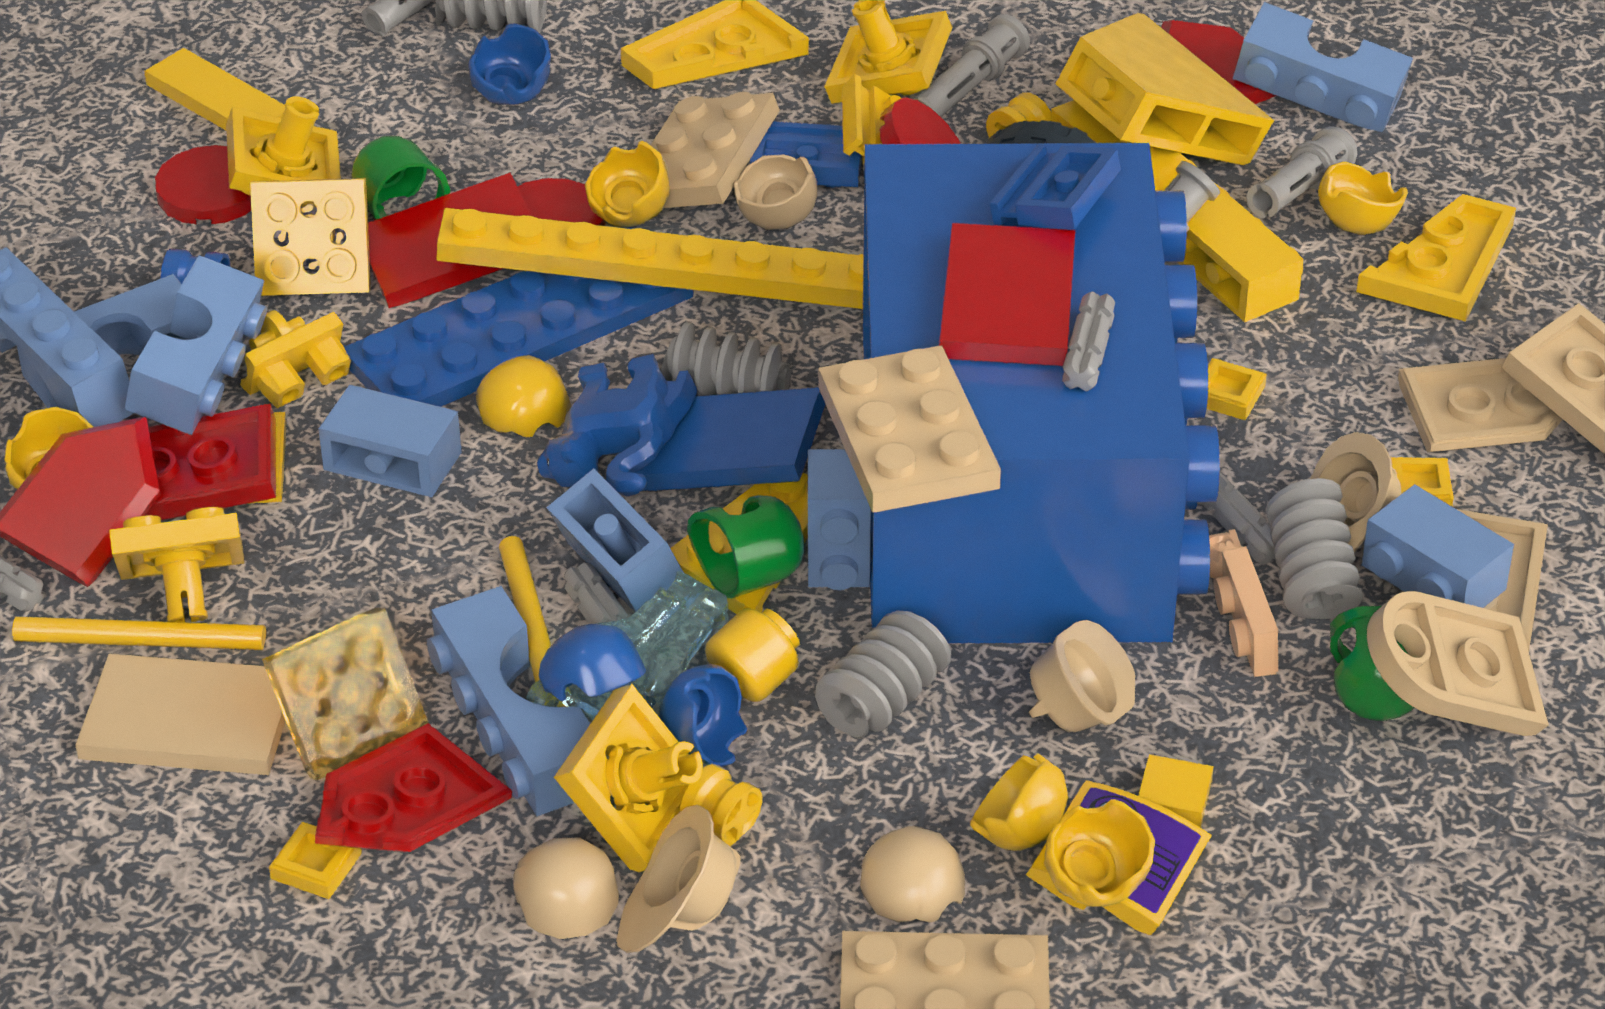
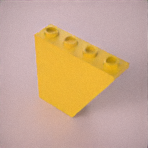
M1141 13L1133 14L1081 36L1055 83L1120 140L1132 143H1149L1150 146L1239 165H1245L1252 161L1274 122V119L1149 17Z

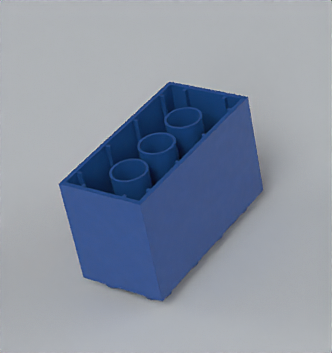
M1149 143L865 144L863 245L864 359L939 346L952 223L993 225L990 202L1038 144L1046 145L1047 153H1057L1062 146L1118 149L1121 171L1075 229L1068 347L1076 318L1080 314L1081 299L1085 294L1091 291L1099 296L1108 293L1116 302L1113 310L1114 319L1112 327L1108 330L1110 334L1102 365L1098 368L1100 372L1096 386L1086 392L1079 387L1069 389L1062 381L1064 375L1063 366L949 359L1001 468L1000 489L872 513L871 511V629L875 628L886 614L898 610L912 612L928 620L941 632L947 643H1053L1056 636L1074 623L1083 620H1089L1101 625L1118 642H1173L1177 595L1207 594L1210 577V541L1207 520H1184L1185 510H1196L1198 502H1216L1220 476L1217 427L1215 425H1187V418H1204L1206 415L1208 400L1206 346L1204 343H1177L1178 338H1194L1197 321L1194 265H1165V262H1183L1185 258L1187 214L1184 191H1155ZM1007 218L1002 225H997L1023 227L1018 226L1017 218Z

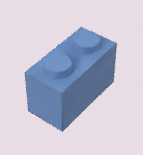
M354 385L347 387L318 428L323 470L433 497L462 453L458 411Z
M808 449V587H828L833 590H845L850 587H870L871 508L845 449Z
M594 468L546 507L567 543L586 563L595 567L606 584L637 615L650 610L687 579L668 543Z
M1414 484L1368 519L1362 566L1404 592H1421L1484 608L1507 588L1514 544Z

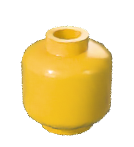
M745 608L707 641L705 653L709 664L721 666L737 678L742 697L749 701L760 702L769 696L797 669L799 661L796 648L800 645V642L791 626L773 610L766 608L763 612L751 608Z

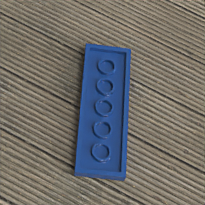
M521 271L511 277L468 293L461 298L421 313L416 317L378 333L371 334L366 338L344 346L351 360L349 370L367 389L441 407L476 392L482 379L493 368L509 359L530 355L543 361L550 360L694 297L693 290Z

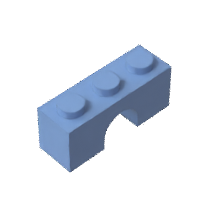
M1264 2L1243 41L1233 79L1355 126L1383 132L1401 96L1413 58L1364 39L1358 51L1350 57H1327L1317 52L1308 41L1314 20Z
M198 255L177 291L170 327L171 333L188 340L176 339L157 331L153 332L131 370L125 410L143 417L146 416L148 419L190 435L194 432L203 414L212 417L223 395L225 384L222 383L224 376L235 377L246 351V344H243L246 337L256 339L264 323L267 306L259 304L264 280Z
M174 274L74 311L118 355L135 354L140 356L154 331L176 339L188 340L170 332L176 294L181 286L180 281ZM17 346L22 375L47 408L57 407L42 377L28 357Z

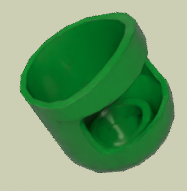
M397 135L382 136L370 141L359 151L353 162L351 179L366 178L367 209L376 220L388 216L384 211V206L381 204L389 198L414 196L426 179L427 169L434 172L438 181L435 199L450 194V187L442 170L432 163L412 140Z
M762 495L749 497L743 503L742 514L729 515L721 507L712 506L694 512L688 518L687 532L691 546L706 576L716 591L724 598L732 599L787 579L800 566L803 559L804 537L800 523L790 507L776 497ZM710 521L717 524L726 535L732 549L731 552L719 554L712 549L709 542Z
M1381 606L1351 608L1338 614L1330 623V652L1337 663H1339L1334 671L1335 692L1345 708L1361 718L1373 721H1388L1400 718L1413 710L1414 707L1400 698L1382 678L1373 662L1367 642L1369 620ZM1348 628L1356 630V645L1353 651H1350L1340 639L1344 630ZM1397 641L1399 647L1408 654L1405 648Z

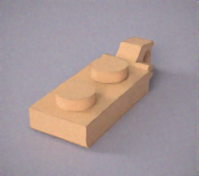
M1235 529L1225 533L1209 535L1210 577L1214 578V593L1220 614L1231 613L1233 616V620L1229 621L1233 651L1236 657L1247 656L1254 677L1274 675L1278 672V628L1246 546H1241Z

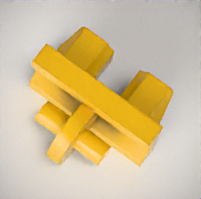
M275 310L267 312L261 328V334L256 339H249L251 351L245 353L244 358L247 376L241 379V387L249 395L261 391L276 408H279L303 395L305 383L297 373L310 367L322 385H327L348 375L351 360L340 342L344 324L335 312L308 324H305L300 316L286 322L279 312Z

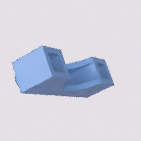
M7 247L0 250V352L3 353L17 345L42 377L57 407L80 413L93 427L120 422L134 414L125 410L129 377L122 357Z
M499 586L432 609L434 636L427 638V649L431 662L438 674L449 672L452 677V691L460 711L464 715L473 712L476 716L477 732L487 755L499 754L501 757L504 779L507 787L512 790V796L515 799L525 796L536 816L574 803L555 780L554 776L587 730L590 722L579 706L549 707L539 705L520 697L509 688L515 678L530 667L527 625L503 587Z

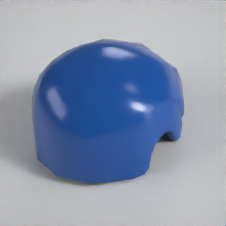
M516 23L508 24L502 35L495 39H488L486 36H483L468 63L472 86L489 102L497 105H516L532 100L542 90L550 75L551 54L549 44L536 29Z
M587 624L577 626L555 640L540 662L539 679L546 693H551L558 700L565 701V689L573 684L582 689L587 696L595 697L637 680L647 670L633 642L624 631L611 625Z
M713 664L699 665L681 673L669 686L660 705L658 717L678 742L686 741L694 745V748L688 754L699 751L703 766L716 764L721 767L731 765L735 761V756L728 750V747L734 739L747 732V726L739 713L742 694L738 680L721 666Z

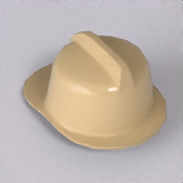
M1354 432L1339 437L1326 448L1310 478L1333 480L1340 485L1343 496L1340 503L1344 505L1347 515L1344 524L1348 525L1351 534L1348 544L1353 547L1354 552L1365 540L1368 519L1402 494L1397 472L1392 468V461L1385 445L1370 434Z
M1089 620L1076 622L1056 636L1053 644L1031 667V684L1038 701L1028 713L1032 718L1047 714L1060 728L1068 733L1080 732L1099 724L1111 725L1132 709L1135 704V672L1126 652L1111 633L1101 625Z
M699 805L686 807L673 817L662 832L646 870L623 908L616 941L617 946L626 953L640 952L658 940L670 927L690 931L701 928L719 916L727 903L741 864L740 855L735 849L713 834V821L708 810Z

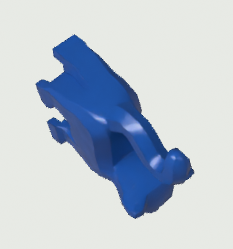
M654 354L632 358L628 363V371L632 378L629 386L626 389L614 388L608 390L610 380L607 378V368L604 363L581 367L578 378L583 387V392L566 414L562 435L549 440L546 448L538 458L537 465L540 475L544 478L555 479L561 487L570 488L593 468L599 473L598 459L601 456L616 455L607 466L606 481L621 496L629 497L641 492L645 488L647 480L643 474L635 472L656 459L660 450L671 439L675 428L686 416L692 402L695 400L698 389L688 370L679 371L675 381H666L659 370Z

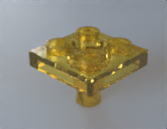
M375 607L262 659L304 769L313 780H320L326 777L327 773L429 723L384 608ZM337 655L342 656L344 666H338L339 660L334 657ZM376 672H381L384 677L383 685L380 688L378 686L380 680L375 675ZM322 709L325 712L321 716H317L314 711L319 712ZM367 720L366 728L362 732H357L355 727H361L363 722Z

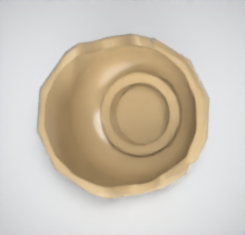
M784 154L762 156L746 166L739 179L733 183L736 202L742 214L749 222L765 230L788 229L804 221L813 210L817 199V180L805 157L795 159Z
M908 826L883 835L869 848L862 863L860 888L865 899L875 913L896 922H909L915 919L924 922H934L939 919L944 909L951 902L962 903L965 895V873L959 854L940 833L919 826Z
M553 838L529 850L518 862L517 869L513 875L516 901L523 910L527 925L537 932L555 938L565 939L586 936L605 926L610 921L619 902L615 872L608 856L603 850L582 838Z

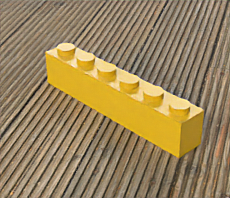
M1074 100L1051 108V121L1059 122L1065 127H1075L1087 133V136L1096 143H1132L1117 138ZM1150 146L1155 191L1165 190L1178 175L1176 167L1181 161H1187L1196 166L1180 152ZM1216 184L1220 191L1218 197L1214 201L1207 200L1187 223L1189 230L1186 237L1185 258L1183 262L1177 263L1179 265H1194L1196 280L1244 322L1299 300L1303 258L1294 248L1288 246L1268 229L1259 218L1254 217L1233 199L1225 189Z

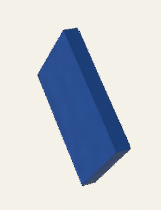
M819 388L696 396L688 413L675 428L671 439L660 450L656 459L635 472L646 477L647 484L642 491L800 481L808 458V449H811L825 407V401Z

